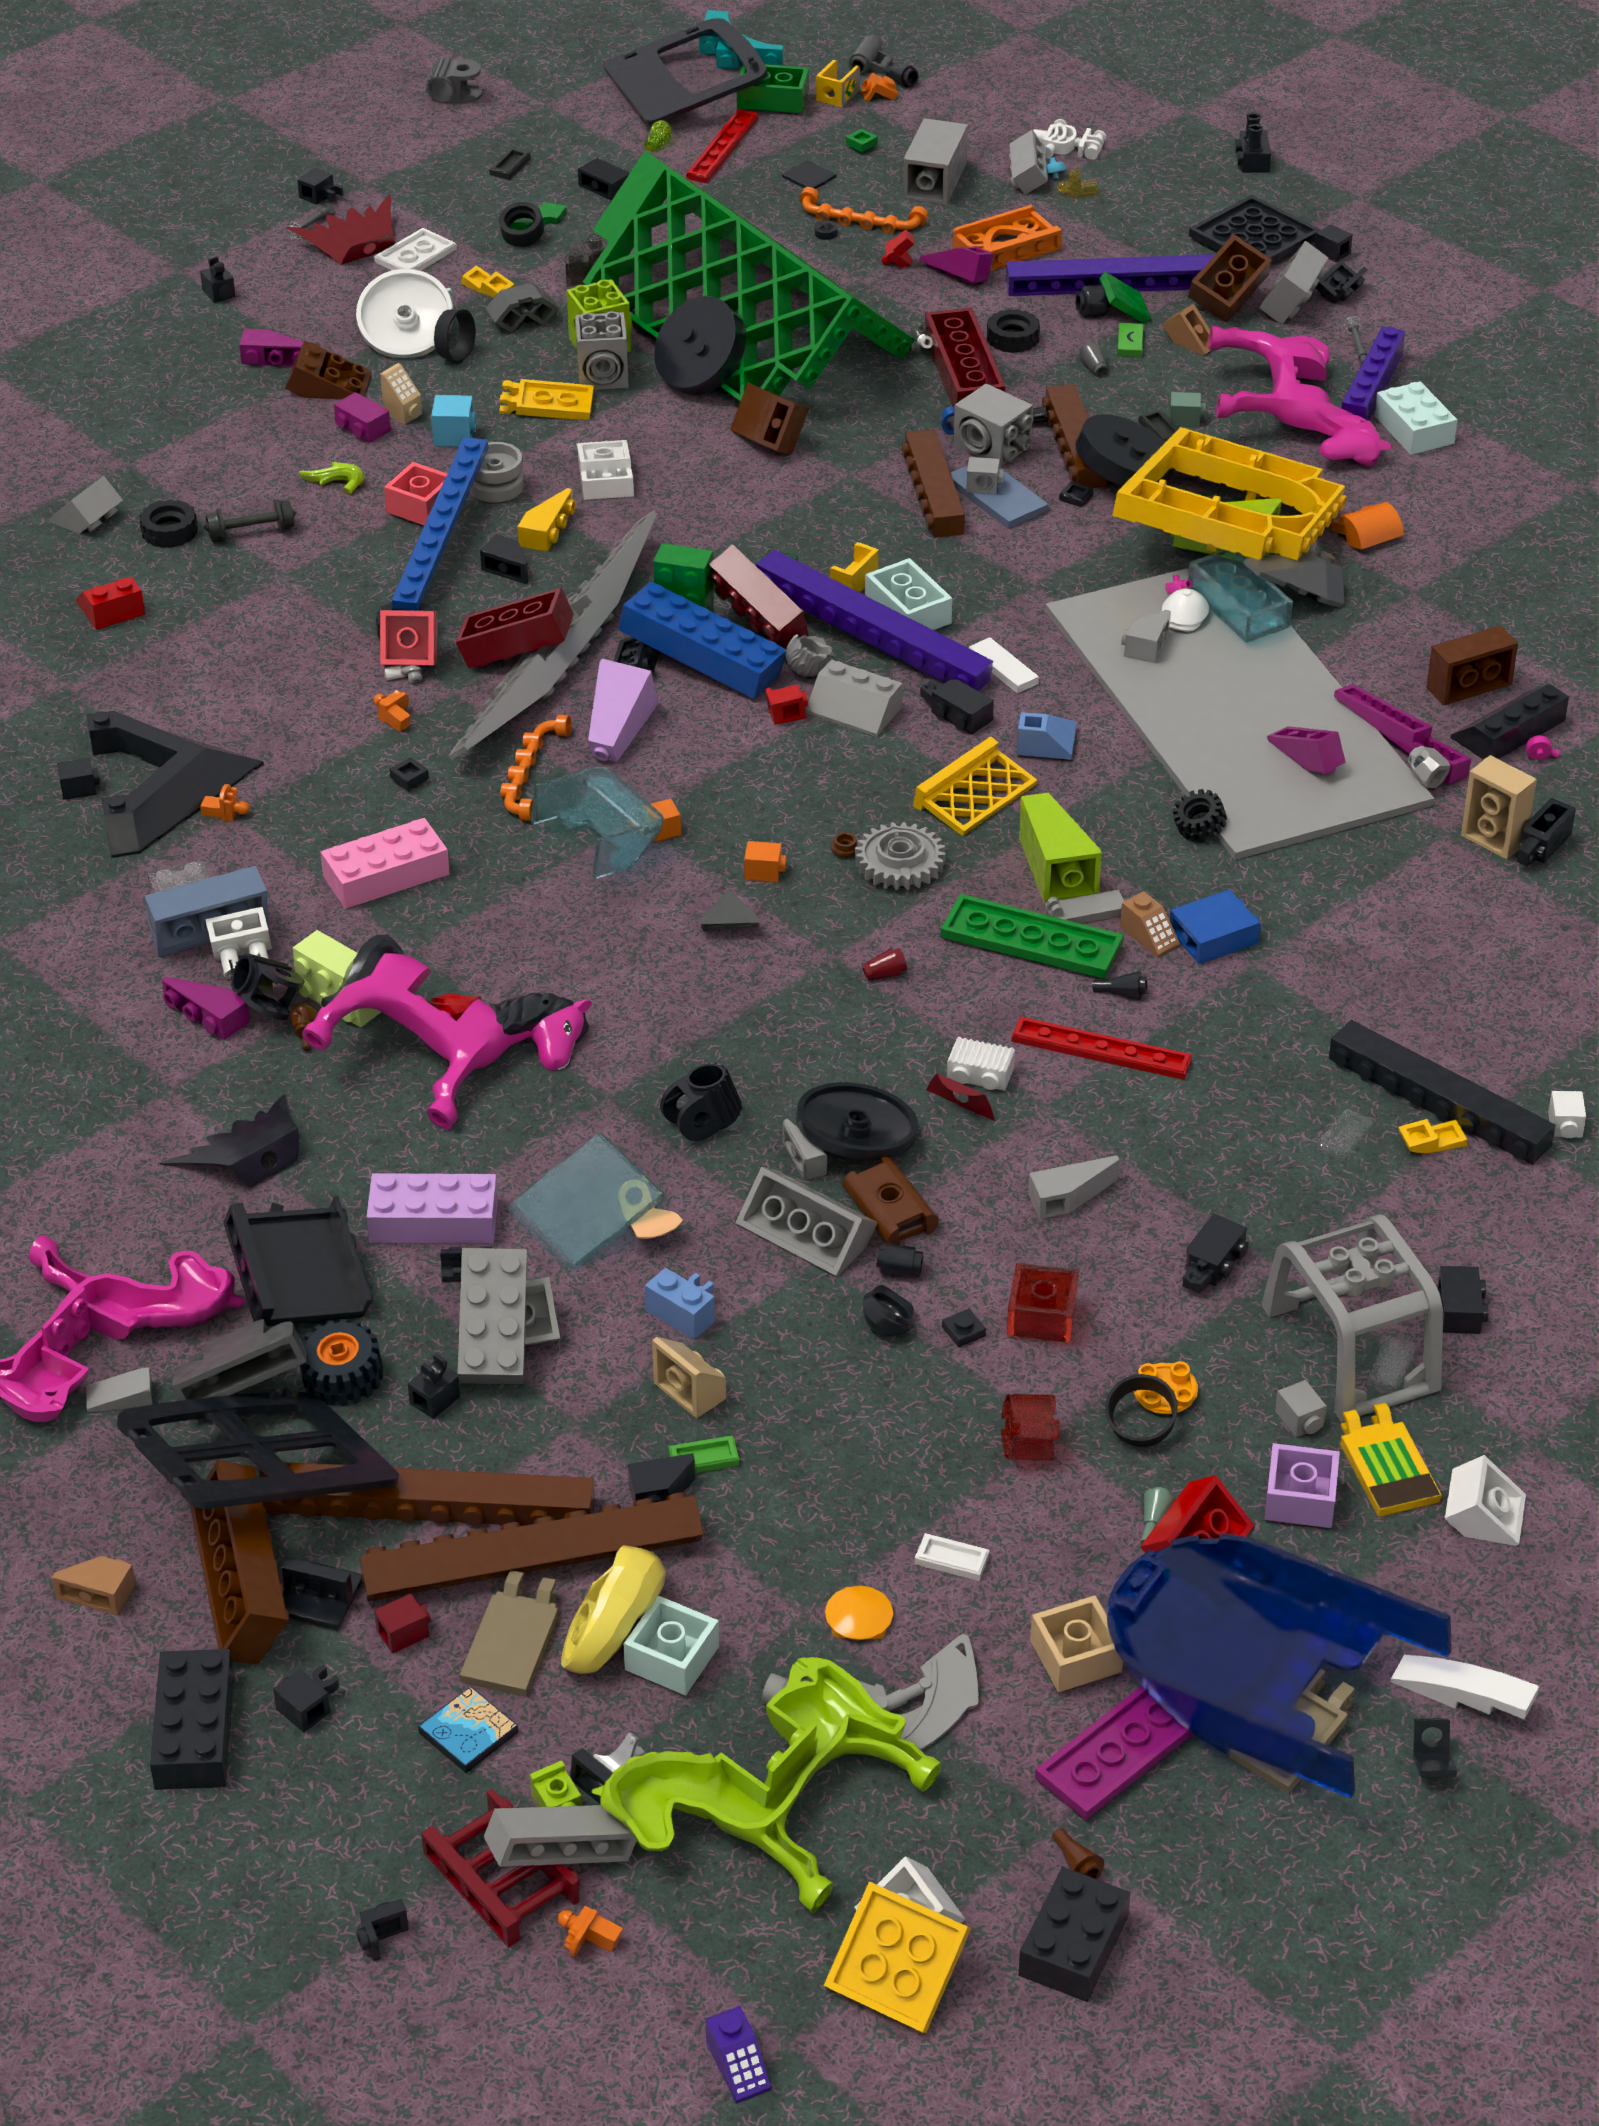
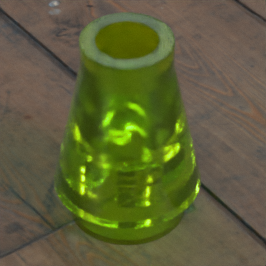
M659 120L652 124L648 138L644 143L646 150L655 152L657 148L671 138L672 128L666 121Z

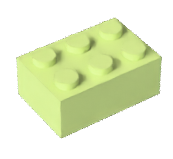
M316 930L292 948L295 973H298L305 980L303 987L298 992L303 997H309L321 1005L322 998L333 995L338 991L343 982L347 967L358 953ZM361 1008L352 1011L342 1019L346 1022H352L361 1028L380 1014L381 1011L373 1008Z

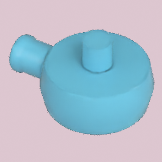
M1055 157L1049 158L1050 164H1046L1047 175L1052 174L1053 179L1059 178L1058 173L1065 171L1066 165L1063 162H1056Z

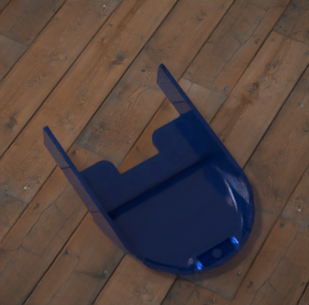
M1220 1534V1539H1199V1535L1187 1536L1172 1540L1171 1546L1154 1552L1152 1549L1131 1563L1120 1575L1110 1593L1107 1605L1108 1631L1115 1650L1146 1692L1181 1725L1224 1754L1230 1748L1348 1798H1352L1355 1793L1354 1758L1352 1755L1311 1739L1315 1733V1721L1308 1714L1292 1708L1324 1663L1346 1671L1360 1668L1381 1638L1386 1635L1396 1637L1444 1657H1448L1451 1653V1617L1448 1614L1269 1544L1238 1535Z

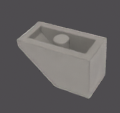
M1164 610L1134 619L1129 629H1125L1122 635L1121 645L1125 646L1124 657L1155 663L1169 634L1171 611Z

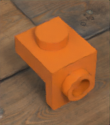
M871 73L861 87V93L867 102H870L875 92L891 100H894L898 95L895 82L887 76L881 77L874 73Z

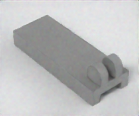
M1119 890L1065 900L1051 897L1045 903V912L1049 916L1081 924L1121 916L1124 899Z

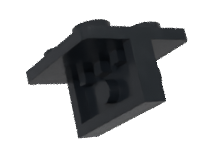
M286 1557L281 1567L284 1583L282 1595L289 1618L338 1629L363 1581L362 1574Z

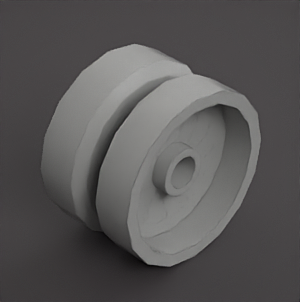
M489 442L488 451L470 493L478 500L500 503L510 501L518 497L524 488L522 454L518 448L511 444Z

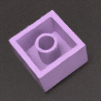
M1273 1443L1264 1520L1332 1528L1340 1451Z

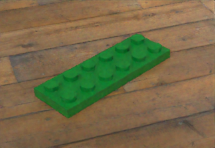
M960 894L941 927L940 936L941 938L1103 979L1109 973L1124 940V934Z

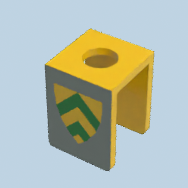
M832 60L816 75V101L843 107L860 91V66H855L845 77L837 80V60ZM832 89L835 92L834 97L827 95Z

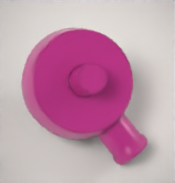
M1173 575V582L1165 584L1167 594H1172L1179 589H1190L1192 587L1190 580H1180L1179 575Z
M1534 736L1526 744V752L1531 759H1546L1549 756L1559 757L1560 751L1552 748L1550 740L1545 736Z

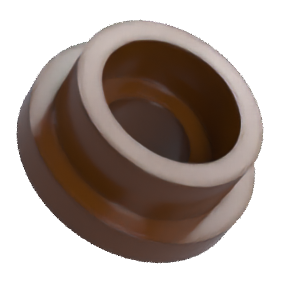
M838 833L831 842V850L834 854L841 857L855 855V847H857L858 840L852 833Z

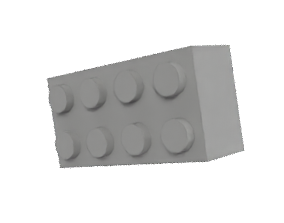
M462 1248L458 1348L459 1383L524 1384L528 1272L527 1249Z

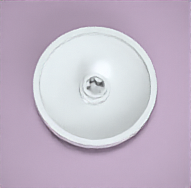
M396 269L378 276L366 286L357 303L356 317L363 339L376 352L393 358H414L424 356L435 350L434 330L437 320L445 310L453 309L448 291L435 277L420 270Z

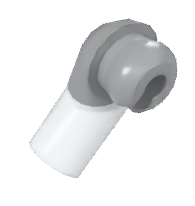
M418 665L384 667V675L387 681L408 677L410 683L420 682L423 678L421 675L422 669Z

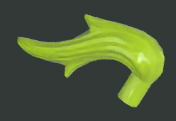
M332 462L331 465L333 467L298 472L304 480L317 482L320 486L336 480L348 481L343 491L349 495L358 486H362L365 477L360 467Z

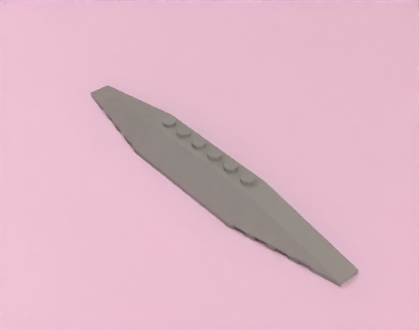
M654 510L637 521L620 540L621 543L606 556L608 559L602 566L598 565L593 570L595 575L589 582L585 580L577 588L580 593H576L567 599L574 616L565 641L557 646L548 645L541 647L533 653L528 654L524 652L492 692L496 696L495 699L489 698L485 702L483 707L486 710L476 715L474 725L471 724L464 732L465 736L457 742L448 755L451 760L473 747L542 697L544 700L555 691L553 685L558 684L566 677L567 673L565 670L570 669L578 662L579 658L577 655L582 654L589 648L591 644L588 641L599 635L602 631L600 626L605 625L614 616L612 611L620 601L657 514Z

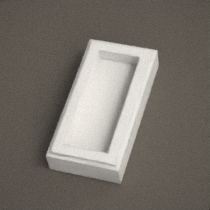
M925 1533L915 1556V1565L980 1581L989 1558L990 1550Z

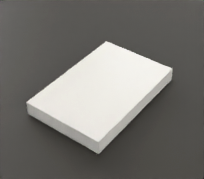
M422 228L374 256L375 263L390 270L415 269L421 271L457 250V243Z

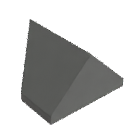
M730 890L701 918V928L759 927V917Z

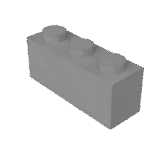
M1031 130L1010 143L1011 181L1016 189L1020 188L1024 194H1028L1048 181L1045 146L1035 132Z

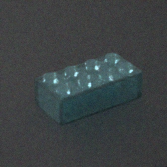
M1223 550L1189 562L1188 580L1192 582L1190 589L1199 592L1207 600L1209 609L1246 643L1290 627L1293 601L1271 581L1258 577L1244 564L1246 558L1239 552L1233 553Z

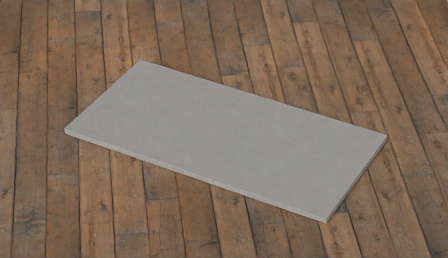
M1226 558L1046 603V613L1186 797H1189V792L1193 790L1195 794H1198V789H1203L1205 793L1207 790H1211L1213 794L1216 793L1219 796L1225 809L1227 820H1225V827H1221L1222 832L1220 834L1214 832V834L1234 860L1434 805V797L1420 783V780L1413 774L1381 733L1334 697L1335 690L1342 688V686L1236 559ZM1173 575H1179L1180 580H1190L1192 582L1190 589L1199 592L1209 604L1208 615L1196 630L1190 632L1170 629L1155 663L1124 657L1125 646L1121 645L1124 630L1129 629L1134 619L1162 611L1164 601L1171 595L1167 594L1165 584L1173 582ZM1287 726L1336 731L1339 733L1346 763L1336 767L1335 772L1327 775L1308 771L1271 744L1267 736ZM1202 812L1199 814L1201 817H1204L1208 812Z

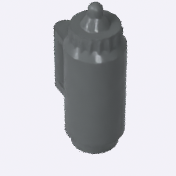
M871 34L862 39L849 59V67L852 70L855 66H860V74L866 73L868 70L884 74L893 61V57L881 51V39L877 35ZM875 59H878L881 61V63L878 64L874 61Z

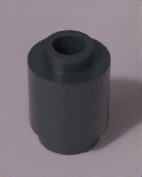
M886 1243L885 1249L879 1248L876 1267L882 1268L881 1273L884 1275L912 1279V1276L920 1277L924 1252L916 1251V1247Z

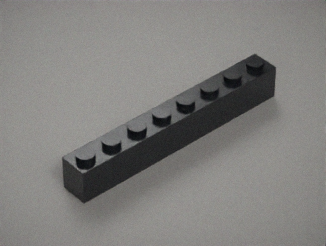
M1350 1020L1331 1038L1329 1059L1338 1066H1343L1357 1073L1363 1079H1368L1380 1085L1388 1092L1405 1098L1413 1105L1428 1110L1440 1119L1447 1121L1457 1120L1458 1125L1463 1131L1476 1135L1488 1144L1501 1148L1519 1160H1524L1533 1165L1552 1146L1556 1124L1353 1020Z

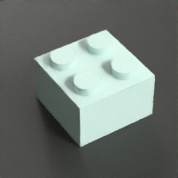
M658 1596L652 1608L643 1615L624 1642L625 1670L686 1696L719 1648V1621Z

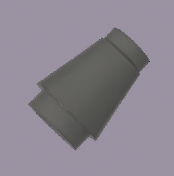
M1088 342L1081 347L1080 360L1097 377L1106 375L1109 368L1102 347L1095 342Z

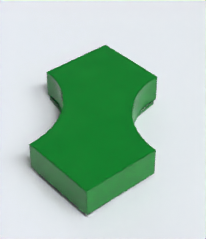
M545 202L538 207L544 224H559L567 213L565 205ZM529 218L518 219L512 222L508 228L524 230L532 226L535 221Z

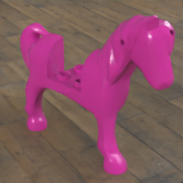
M1211 326L1208 339L1209 350L1232 347L1259 353L1268 361L1273 378L1272 394H1257L1248 391H1240L1233 396L1219 394L1216 418H1228L1232 414L1242 411L1267 412L1273 414L1274 417L1284 424L1302 429L1316 430L1332 436L1323 441L1320 446L1319 453L1324 457L1333 460L1353 458L1354 461L1367 467L1377 463L1381 450L1391 448V444L1381 439L1375 426L1370 421L1345 411L1338 406H1334L1328 394L1320 387L1300 384V381L1296 380L1297 378L1326 381L1327 371L1325 366L1330 361L1328 347L1322 341L1307 336L1279 338L1269 333L1241 330L1237 327L1223 329L1219 326Z
M47 1235L39 1236L29 1251V1261L31 1264L42 1268V1275L46 1282L59 1285L68 1290L69 1293L60 1303L53 1316L31 1340L13 1356L0 1360V1397L11 1409L25 1419L33 1422H47L56 1419L66 1403L67 1396L75 1391L89 1375L88 1367L66 1356L80 1339L82 1340L88 1335L91 1328L115 1340L126 1338L135 1327L138 1329L145 1326L151 1328L189 1327L208 1322L226 1307L238 1308L244 1304V1300L234 1294V1275L229 1270L215 1266L211 1267L198 1253L181 1251L174 1253L168 1262L172 1274L170 1286L143 1284L125 1276L109 1273L90 1276L66 1264L59 1256V1245Z

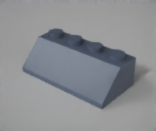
M256 866L242 868L219 876H212L208 879L183 884L144 896L146 915L158 957L210 943L205 919L263 907L267 927H269L267 890Z

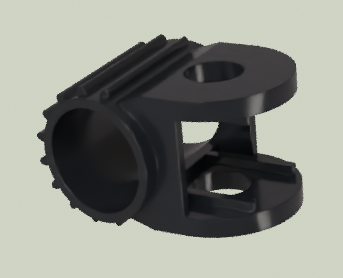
M245 953L243 957L240 956L239 961H236L235 968L232 969L231 986L233 992L241 996L242 1000L254 1010L271 1018L287 1020L290 1015L288 1007L296 990L299 991L303 987L305 980L298 973H295L287 963ZM273 983L275 985L279 983L288 987L282 998L278 999L275 997Z
M717 1062L693 1068L687 1076L680 1078L666 1089L660 1102L663 1116L669 1122L677 1124L679 1132L690 1141L704 1140L719 1130L727 1128L741 1115L740 1111L743 1107L728 1069L723 1064L718 1065ZM686 1095L690 1100L682 1108H677L678 1099Z

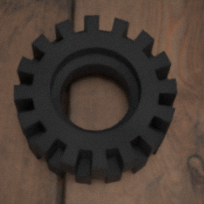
M1198 789V794H1195L1194 790L1189 792V797H1186L1184 794L1181 797L1182 802L1177 801L1175 803L1176 808H1173V818L1179 833L1187 840L1191 838L1192 842H1197L1198 838H1200L1201 842H1204L1207 836L1212 839L1215 837L1214 832L1220 834L1222 832L1221 827L1226 825L1227 815L1219 796L1216 793L1213 794L1211 790H1207L1205 793L1203 789ZM1208 812L1202 818L1192 819L1195 815L1199 813Z

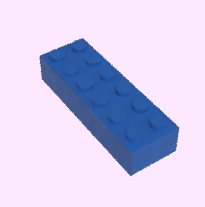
M649 582L623 605L619 631L753 699L762 693L781 674L787 649L731 622L727 618L709 611L705 607L687 600L681 595L663 588L659 584Z

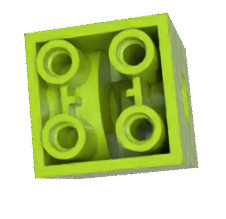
M612 279L601 280L598 283L579 285L567 290L569 339L576 349L575 315H582L584 313L603 314L613 311L617 313L624 312L627 353L631 352L632 321L629 302Z

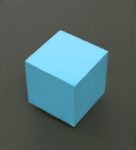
M435 395L431 415L434 446L459 447L463 437L472 438L473 432H476V412H473L472 396Z

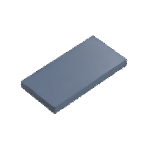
M968 465L950 473L955 488L1008 529L1049 511V504L1005 471L1003 485L998 484L997 494L966 492Z

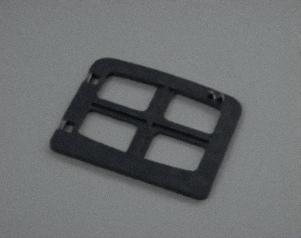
M287 1387L282 1392L271 1389L270 1392L206 1397L133 1407L121 1411L117 1418L119 1430L135 1443V1447L170 1484H174L178 1488L180 1494L190 1505L199 1509H213L392 1487L398 1484L399 1473L322 1399L309 1393L291 1391ZM297 1411L302 1413L319 1431L259 1436L237 1414ZM208 1418L231 1440L171 1447L152 1426ZM334 1446L354 1464L295 1474L275 1453ZM246 1457L267 1477L209 1481L202 1479L187 1462Z

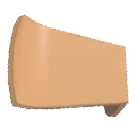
M630 1182L622 1188L619 1202L625 1222L633 1229L637 1238L650 1239L660 1237L672 1232L682 1224L683 1220L677 1213L654 1208L651 1193L643 1183ZM633 1189H639L643 1193V1201L637 1207H631L627 1202V1195Z

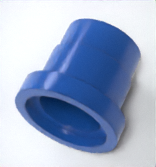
M953 406L945 408L942 412L941 426L948 435L954 434V421H947L948 418L954 416L955 407Z

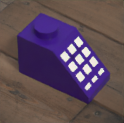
M741 2006L706 2018V2044L735 2103L770 2091L771 2085L756 2036Z

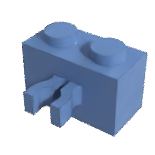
M664 1268L645 1285L646 1311L695 1340L715 1322L714 1296L711 1295L714 1293V1283L708 1281L704 1286H699V1274L694 1273L689 1280H686L671 1270Z

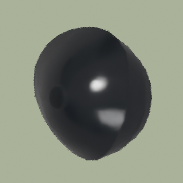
M879 1285L866 1293L863 1298L864 1318L873 1333L884 1336H896L906 1333L911 1329L914 1308L911 1303L884 1285Z

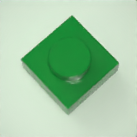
M862 128L846 137V145L862 153L878 144V136Z

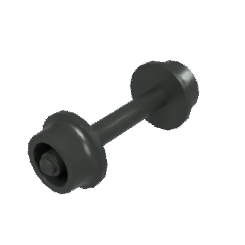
M277 498L274 499L275 511L224 520L221 509L216 508L215 512L206 514L207 524H205L204 529L208 531L210 540H221L222 542H226L225 530L275 521H277L280 533H283L284 529L294 527V517L297 512L292 509L289 500L279 501Z

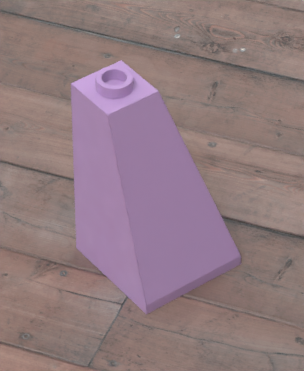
M601 659L599 662L588 737L591 754L598 760L617 762L659 704L651 671L606 659Z

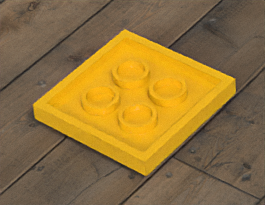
M869 1881L824 1986L920 2032L927 2033L971 1928Z

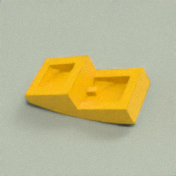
M477 265L465 273L460 282L472 290L491 297H495L500 290L512 288L515 285L497 271L490 275Z
M1428 1119L1398 1127L1401 1137L1411 1152L1428 1154L1467 1146V1138L1458 1125L1457 1120L1431 1126Z

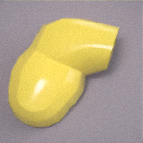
M623 1545L617 1551L613 1566L592 1583L589 1592L574 1616L563 1647L561 1657L563 1668L577 1674L595 1673L622 1647L630 1635L636 1620L652 1608L665 1584L666 1570L658 1556L648 1550Z

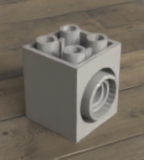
M612 311L603 314L584 313L582 315H575L579 384L594 385V390L629 388L624 312L617 313Z
M983 385L955 404L954 446L979 458L1000 459L999 467H1002L1031 447L1033 405L991 385Z

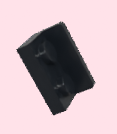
M633 637L620 640L613 661L649 670L653 675L660 651Z

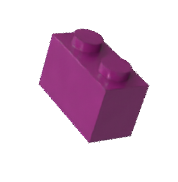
M356 392L334 404V419L337 426L353 433L357 438L370 443L391 431L389 410Z

